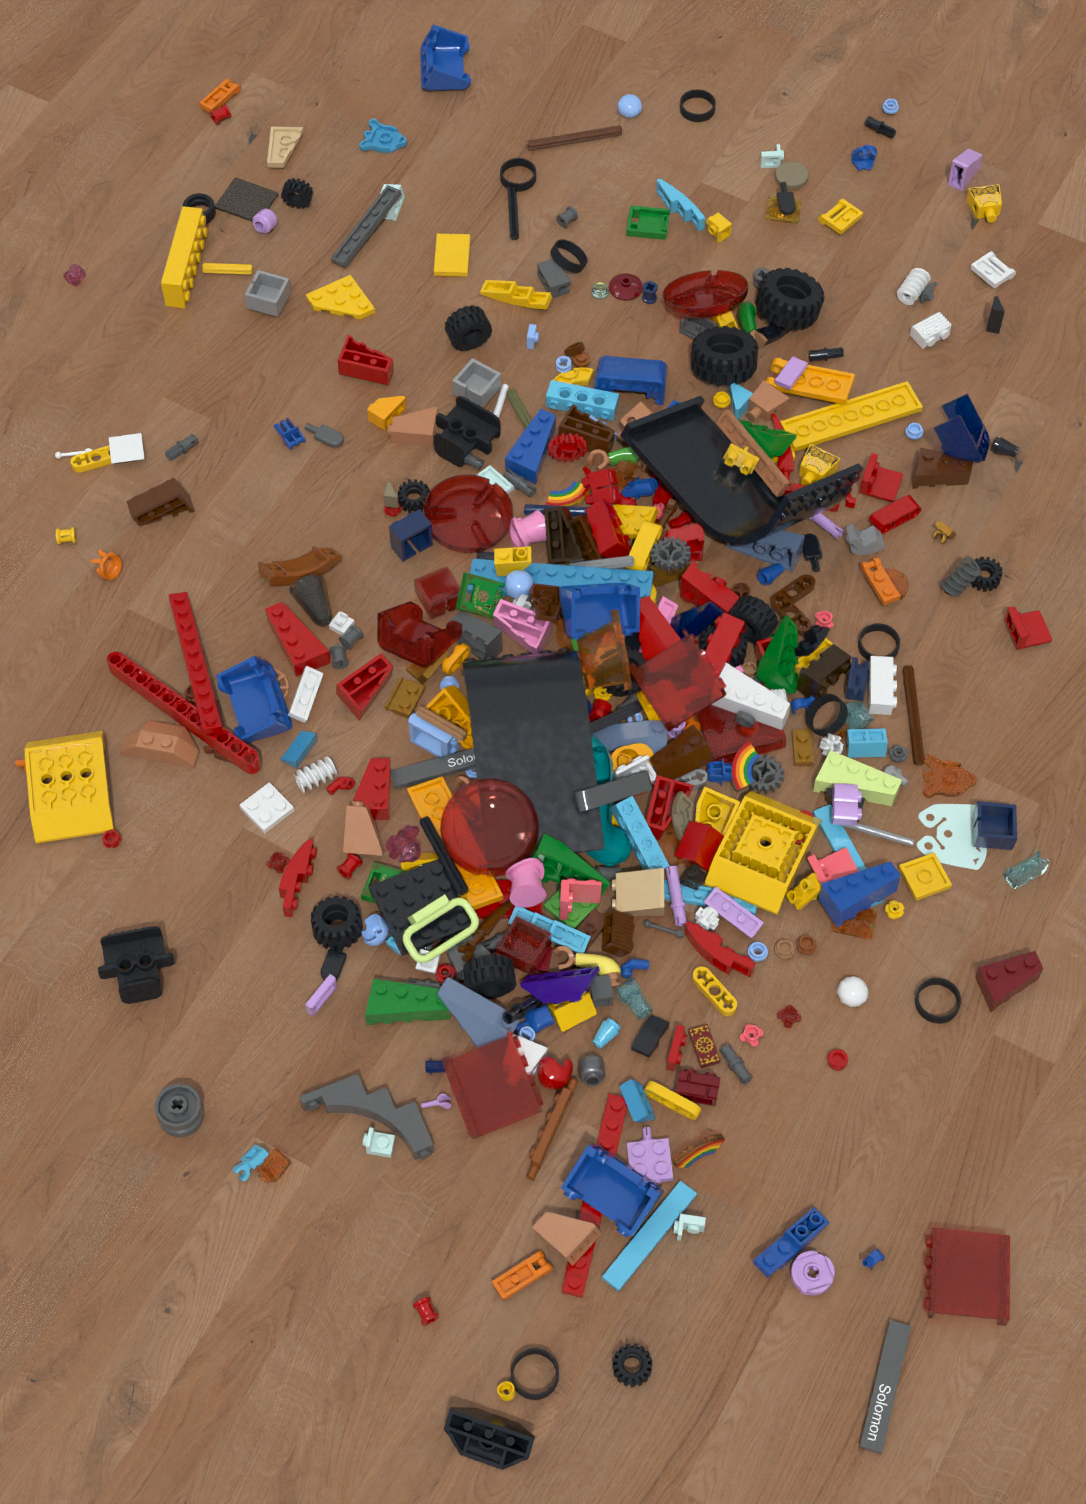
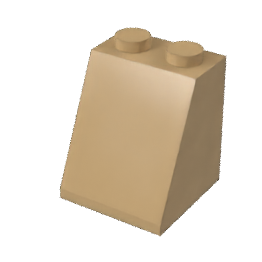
M664 868L616 873V879H612V891H616V899H612V910L616 909L632 916H664Z

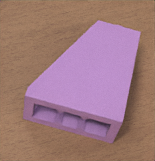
M968 148L952 161L948 185L963 191L981 167L983 155Z

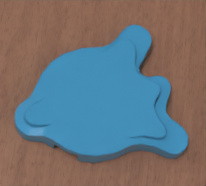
M376 119L369 120L371 131L364 132L365 140L360 142L359 148L362 151L374 150L381 153H390L405 147L407 139L398 132L396 127L383 125Z

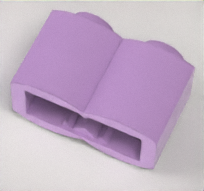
M834 783L832 793V824L856 826L857 821L861 820L862 809L858 808V803H861L862 792L858 791V785Z

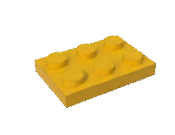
M613 504L623 524L620 526L623 534H628L631 539H636L644 520L654 523L659 512L657 507Z

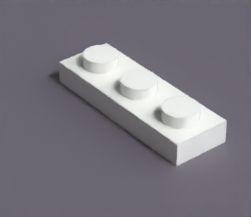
M308 666L304 668L287 716L303 723L307 721L324 673Z

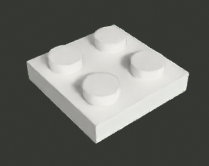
M270 782L239 805L240 809L264 834L294 812V807Z

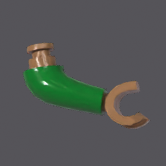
M744 302L737 311L739 323L746 333H750L755 338L758 347L762 349L768 340L764 335L757 332L755 316L759 312L756 303Z

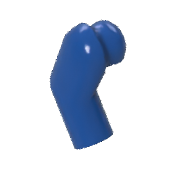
M630 959L621 966V976L623 978H630L632 971L635 969L648 970L649 960Z

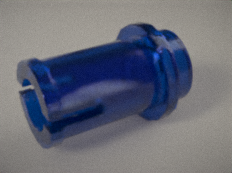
M429 1059V1061H425V1072L430 1073V1075L442 1072L451 1073L450 1059L436 1061Z

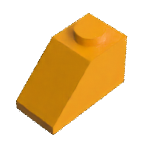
M406 397L378 398L367 409L368 421L386 430L388 425L392 424L393 417L400 416L407 408Z

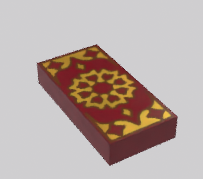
M708 1024L688 1029L700 1068L720 1064L721 1060Z

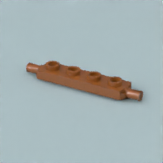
M570 1078L567 1088L564 1087L561 1094L557 1093L554 1100V1105L556 1106L553 1112L549 1111L545 1121L548 1124L545 1130L541 1129L537 1141L540 1142L537 1148L533 1147L530 1153L531 1168L526 1178L531 1181L535 1180L538 1171L541 1169V1165L571 1097L574 1095L575 1087L578 1084L576 1079Z

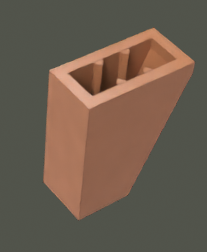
M437 407L393 417L392 425H388V435H391V442L433 446L437 427Z
M352 801V804L346 806L343 852L382 856L385 849L369 805H364L363 801Z
M547 1211L543 1216L538 1217L532 1226L537 1235L572 1266L601 1236V1232L593 1223Z

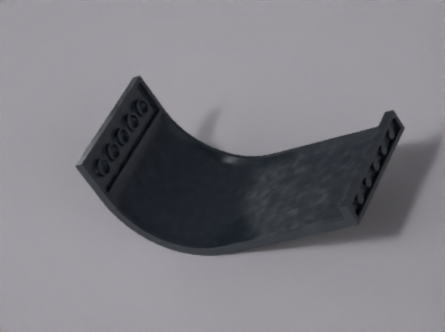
M702 396L629 422L620 435L706 531L722 541L737 545L754 543L833 508L852 491L851 487L859 480L860 473L863 470V467L858 463L790 492L785 496L776 497L755 470L745 475L739 470L740 467L736 465L728 466L724 463L725 459L723 457L732 442L701 408L705 401Z
M565 648L559 649L558 652L546 650L541 651L540 654L528 652L522 653L521 656L509 654L503 655L502 658L491 656L484 657L483 660L473 658L461 662V676L465 678L486 863L530 858L543 834L562 842L574 853L604 850L600 806L579 812L574 792L597 785L586 692L577 651Z

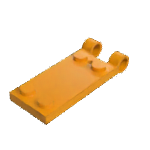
M774 358L770 369L772 372L780 374L789 361ZM808 365L791 390L776 385L775 378L768 377L765 381L780 392L846 405L855 380V374Z

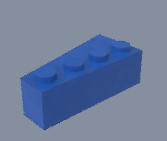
M543 409L538 411L506 455L505 471L510 468L519 476L525 477V480L536 485L542 464L547 455L548 443H551L550 440L553 438L556 430V415Z
M890 861L822 883L818 900L838 928L847 919L851 920L856 917V914L863 909H869L876 901L880 902L896 892L901 875Z

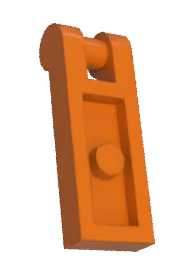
M228 78L225 79L199 102L200 108L209 113L211 110L219 109L234 94H238L241 91V86L237 83L233 84Z
M878 557L872 558L869 562L864 561L860 563L861 571L883 606L900 600L901 595L882 567Z
M542 1251L535 1253L491 1281L492 1286L503 1302L554 1270L552 1265L544 1259L546 1256ZM538 1263L540 1268L535 1270L533 1265Z

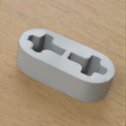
M696 769L675 780L694 785L692 789L694 791L706 786L708 774L703 769ZM696 776H699V778H702V781H699V779H696Z

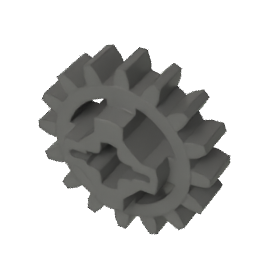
M674 536L671 539L664 537V541L658 539L657 544H653V549H651V561L655 562V567L661 566V571L666 568L668 572L671 569L677 572L679 567L684 569V564L688 565L689 559H691L690 546H687L686 541L681 542V538L674 540Z
M759 754V759L753 763L751 768L754 783L751 785L750 790L757 789L758 794L761 791L768 794V790L774 793L776 787L780 788L781 782L784 781L785 770L781 768V762L776 763V757L771 760L768 754L766 758Z

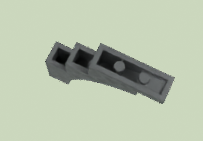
M358 1074L299 1096L304 1111L315 1110L324 1104L327 1113L357 1114L382 1123L402 1139L415 1160L419 1158L426 1159L434 1153L433 1142L416 1102L414 1101L395 1109L387 1088L367 1095Z

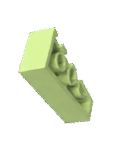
M830 750L815 780L813 792H826L827 788L833 789L834 783L858 785V791L862 792V798H865L867 802L892 806L899 793L902 780Z

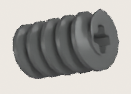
M965 556V561H961L960 566L955 567L956 572H950L951 577H945L947 582L941 581L943 589L953 596H960L966 590V587L970 586L971 582L975 581L976 577L981 574L979 565L969 556Z

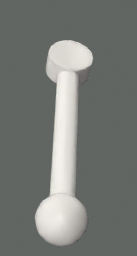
M87 448L85 451L68 453L56 452L55 457L60 459L64 456H74L91 451L92 449Z

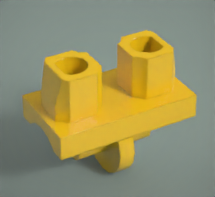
M732 443L723 457L726 465L740 467L739 470L745 475L753 472L760 458L747 452L749 447L745 446L743 450Z
M811 873L797 887L786 894L790 903L794 904L797 910H802L812 900L819 898L821 884L817 879L816 873Z

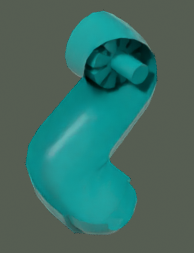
M591 735L597 785L614 780L613 761L606 746L598 738ZM613 802L600 806L605 849L586 852L591 858L606 866L625 862L632 851V844L626 832L612 824V811L610 807L613 806Z

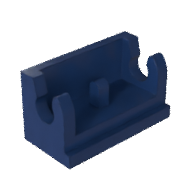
M852 657L845 699L864 702L869 673L867 660L864 661V664H858V658Z

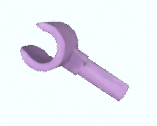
M440 1094L437 1100L421 1103V1107L426 1108L440 1105L444 1109H449L452 1105L446 1102V1100L451 1098L446 1094Z

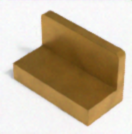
M428 643L408 666L406 671L421 684H424L450 652L445 648L439 652Z

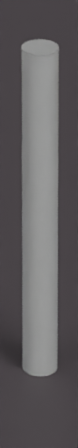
M857 823L856 826L840 825L912 847L914 844V839L861 823Z

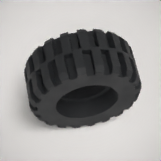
M777 268L768 272L763 277L755 303L758 312L769 323H773L779 328L784 327L787 330H799L800 328L806 329L817 321L825 297L820 283L816 282L814 277H810L807 273H802L797 269Z
M716 326L713 329L708 328L704 332L701 331L693 340L691 368L702 381L706 380L707 383H714L718 386H731L733 383L737 385L742 381H747L757 370V341L750 333H746L743 329Z

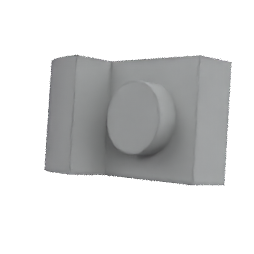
M853 524L846 527L848 533L846 538L853 554L868 555L885 548L882 533L874 525L863 531H859Z

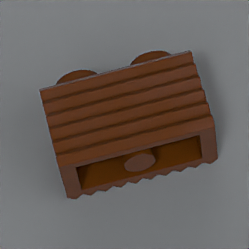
M616 909L605 914L602 951L619 957L632 952L634 947L632 941L635 924L633 923L634 916Z

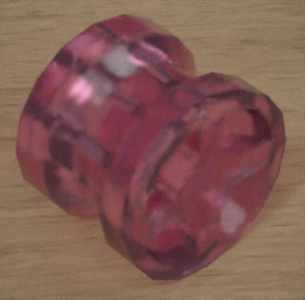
M72 264L69 268L70 270L64 273V278L69 284L77 286L80 283V279H83L86 274L80 266Z

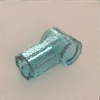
M634 978L615 988L619 1000L623 1004H627L638 1020H643L653 1011V1008L642 995L641 988Z

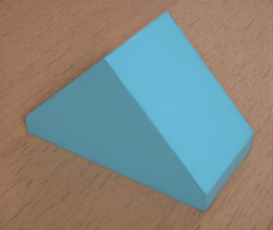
M733 383L729 386V396L733 414L737 419H740L748 410L749 399L753 393Z

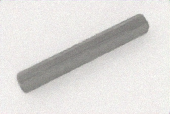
M630 555L573 562L569 565L614 569L631 567L634 565L635 559Z

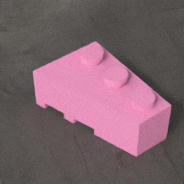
M500 599L493 613L494 625L528 652L540 654L553 629L552 621L537 620L534 611Z

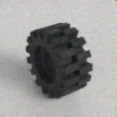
M295 178L288 179L284 183L281 198H283V202H287L286 205H292V208L296 206L297 209H300V207L304 209L305 206L308 207L310 204L313 188L309 187V183L305 184V180L300 181L299 178L297 180Z
M414 479V482L408 480V484L403 482V486L400 485L398 503L401 508L403 507V511L408 509V513L420 509L423 512V508L426 510L428 505H430V489L426 483L423 484L421 480L418 483L417 479ZM410 494L421 495L420 498L414 500L409 499L407 496Z
M984 556L980 557V560L978 558L975 559L981 571H987L992 575L989 578L980 575L976 577L975 581L971 582L973 588L978 587V591L983 589V592H987V589L993 591V588L996 589L1000 584L1003 569L1000 567L999 562L995 563L996 560L994 558L992 561L989 560L990 557L984 559Z
M635 1343L634 1346L626 1344V1347H620L619 1351L615 1353L612 1365L613 1374L617 1377V1381L619 1383L623 1382L626 1387L631 1385V1388L637 1384L641 1386L643 1382L646 1383L652 1371V1357L649 1356L650 1353L648 1350H644L645 1347H637L638 1344ZM628 1358H636L639 1360L641 1368L636 1373H629L624 1368V1362Z

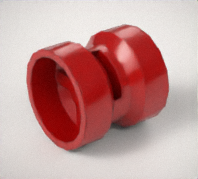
M596 699L592 705L593 710L589 712V720L592 722L609 714L612 705L606 700Z

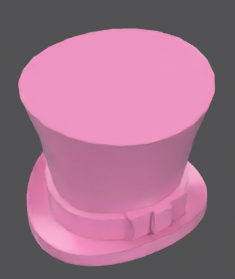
M535 510L523 519H516V517L511 519L509 535L514 547H528V545L533 543L547 542L545 518L539 510Z
M524 859L506 871V877L512 881L510 902L513 905L522 908L532 907L541 903L546 898L547 894L541 881L544 877V865L539 859Z

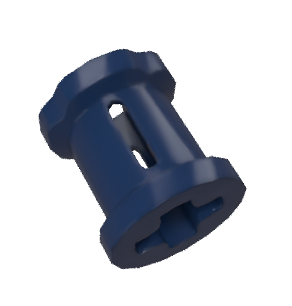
M652 281L645 282L642 288L644 291L642 300L646 304H653L657 301L656 291L658 290V285Z

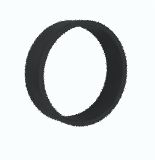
M690 90L684 93L680 99V113L689 121L704 122L712 118L715 113V98L705 90ZM691 98H703L709 101L713 107L706 113L695 114L687 111L683 107V103Z
M524 158L509 159L500 168V181L506 189L509 186H515L517 192L526 191L536 182V167L531 161ZM522 166L531 170L534 175L527 182L512 183L503 177V173L511 167Z
M565 239L557 240L550 251L553 260L560 267L572 273L581 272L588 262L584 251L573 242ZM558 248L565 249L572 253L578 259L580 264L573 263L566 259L559 252Z
M881 623L865 627L860 633L858 641L860 654L868 661H870L871 656H876L865 650L861 639L867 633L881 631L892 636L896 642V650L884 656L893 657L894 659L900 647V637L896 630L889 625Z
M822 695L813 701L807 710V726L819 736H828V733L834 734L846 722L848 716L847 706L836 695ZM828 702H839L840 712L837 719L824 729H814L813 720L816 712Z
M931 978L923 982L919 986L915 997V1007L921 1017L937 1024L951 1021L957 1015L961 1005V994L958 988L952 982L943 978ZM927 986H944L955 995L957 1008L947 1016L931 1015L922 1008L919 1002V993Z
M539 1348L524 1350L516 1356L511 1366V1382L519 1395L530 1400H540L549 1396L555 1390L559 1380V1367L555 1358L549 1352ZM528 1355H542L548 1358L556 1369V1379L553 1385L543 1393H527L520 1389L514 1380L513 1372L516 1364Z

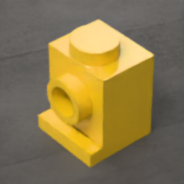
M719 212L706 220L708 231L717 238V243L731 236L732 223Z

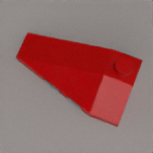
M649 596L641 598L638 641L641 643L642 658H646V666H649L648 673H657L681 663L689 655L680 637Z

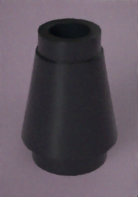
M995 437L991 446V450L995 454L1013 457L1016 456L1019 447L1003 437Z

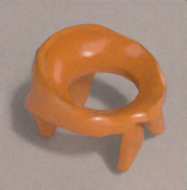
M99 549L98 555L102 559H92L91 563L100 565L96 572L102 580H113L121 571V559L114 552L107 554Z

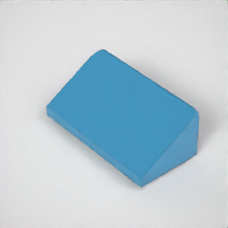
M301 731L280 760L297 769L317 742V734Z
M630 1079L620 1085V1090L634 1122L656 1119L640 1082Z

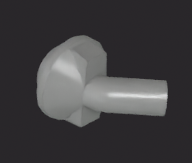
M893 765L885 768L884 773L901 779L903 787L908 785L909 781L902 775L900 768Z

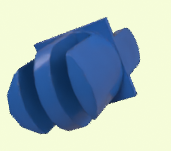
M286 418V422L285 420L280 421V426L278 423L274 424V429L283 439L284 446L286 445L289 450L294 445L298 446L300 442H306L298 426L295 427L289 418Z
M637 476L634 481H630L622 494L624 497H635L638 500L641 496L653 495L659 486V482L655 478L639 479V476Z
M722 759L721 761H713L707 764V768H709L707 770L709 775L708 781L718 782L720 786L722 782H732V763H724Z

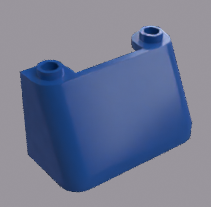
M434 24L432 25L420 49L422 89L427 91L465 90L470 86V75L464 73L463 56L470 47L468 36Z
M603 356L598 361L595 389L612 392V389L647 392V398L651 396L655 399V404L664 405L668 366L662 360Z
M628 583L559 587V598L566 634L570 636V639H582V636L586 635V633L618 631L624 636H631L632 632H639L640 587Z
M252 656L216 675L219 690L230 696L239 725L234 728L233 735L244 743L248 744L292 729V722L290 717L287 716L288 710L275 670L269 662Z
M589 1144L561 1186V1189L565 1191L564 1195L573 1201L576 1198L582 1199L614 1221L618 1227L617 1231L625 1237L629 1235L631 1237L634 1236L664 1193L661 1187L596 1144Z

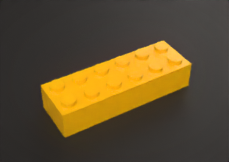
M182 206L161 281L165 306L186 308L187 301H190V290L194 288V276H197L198 273L197 264L201 262V250H204V239L208 236V228L205 227L206 216L203 215L202 208Z

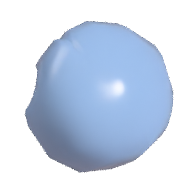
M626 94L618 102V112L626 118H633L641 112L642 103L636 95Z
M514 570L507 575L504 590L507 595L513 598H518L522 594L526 596L533 585V578L527 571Z
M372 914L365 919L366 930L361 931L364 943L369 946L382 944L389 935V929L384 919L378 914Z

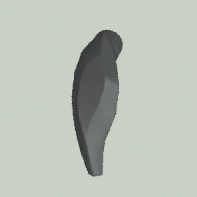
M937 282L931 283L923 290L920 298L921 303L933 300L934 295L932 292Z

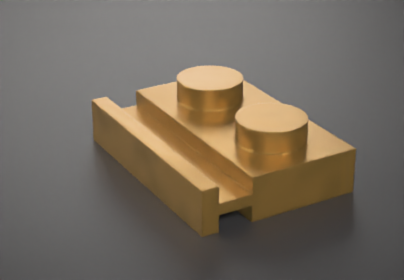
M655 564L650 566V571H654L653 585L655 587L681 579L687 570V565L685 564L684 569L679 567L677 572L674 569L668 572L666 568L661 571V566L655 567Z
M400 677L385 704V710H390L397 715L409 718L425 691V685Z

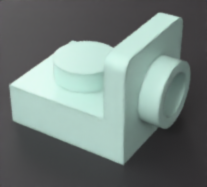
M776 144L775 151L761 152L760 168H777L781 164V160H784V151L780 149V144Z
M370 1127L368 1134L365 1133L363 1138V1146L366 1147V1153L392 1157L395 1135L375 1132L374 1128Z
M680 1214L679 1221L675 1220L673 1232L677 1234V1240L681 1241L683 1229L693 1234L704 1232L706 1217Z

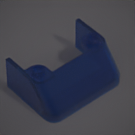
M968 393L942 405L949 420L935 426L934 429L942 443L941 447L944 454L974 463L985 461L991 440Z

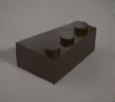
M562 506L545 508L548 563L560 565L590 560L569 508Z
M832 644L820 654V658L817 661L813 659L809 663L811 665L809 668L803 667L800 669L796 690L808 698L813 695L815 700L825 695L828 688L838 682L839 676L842 673L846 674L851 667V656L835 644Z

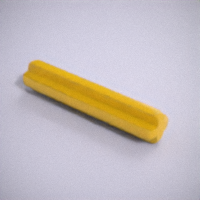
M203 263L202 266L204 273L251 275L253 272L251 264Z

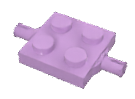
M646 1127L642 1128L643 1140L627 1143L629 1166L656 1185L662 1182L674 1181L669 1138L652 1139L651 1128L647 1127L648 1135H646Z

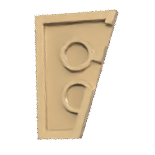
M271 127L267 167H285L304 133L303 127Z

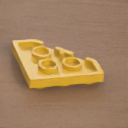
M351 275L305 294L306 300L315 311L321 312V310L330 311V314L340 316L346 314L353 316L355 319H363L375 313L374 306Z

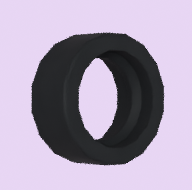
M197 193L188 196L184 200L183 207L199 205L208 207L203 212V215L206 216V224L214 219L216 214L215 206L210 196Z

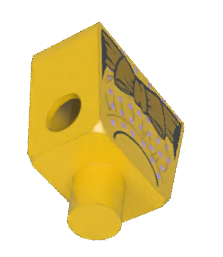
M999 184L968 188L966 202L976 218H986L989 223L996 221L1002 207Z
M810 444L800 465L799 475L802 477L801 484L807 486L835 474L839 469L840 458Z

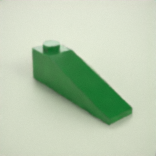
M738 419L770 459H774V456H782L797 437V434L785 430L768 429V426L756 425L752 422Z
M788 615L784 616L763 654L756 676L767 688L782 690L784 688L786 693L795 694L798 684V673H795V665L798 664V658L795 655V648L798 647V627Z
M543 834L530 857L539 859L544 865L542 882L548 883L549 880L557 882L561 886V880H596L597 882H602L601 896L610 884L607 879L565 844L546 834Z

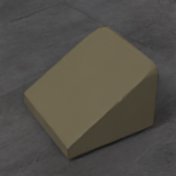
M387 482L384 492L385 507L398 508V497L391 482Z

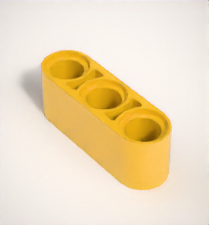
M644 520L629 553V556L631 555L635 559L634 565L625 568L629 570H646L651 559V549H653V544H657L663 526Z

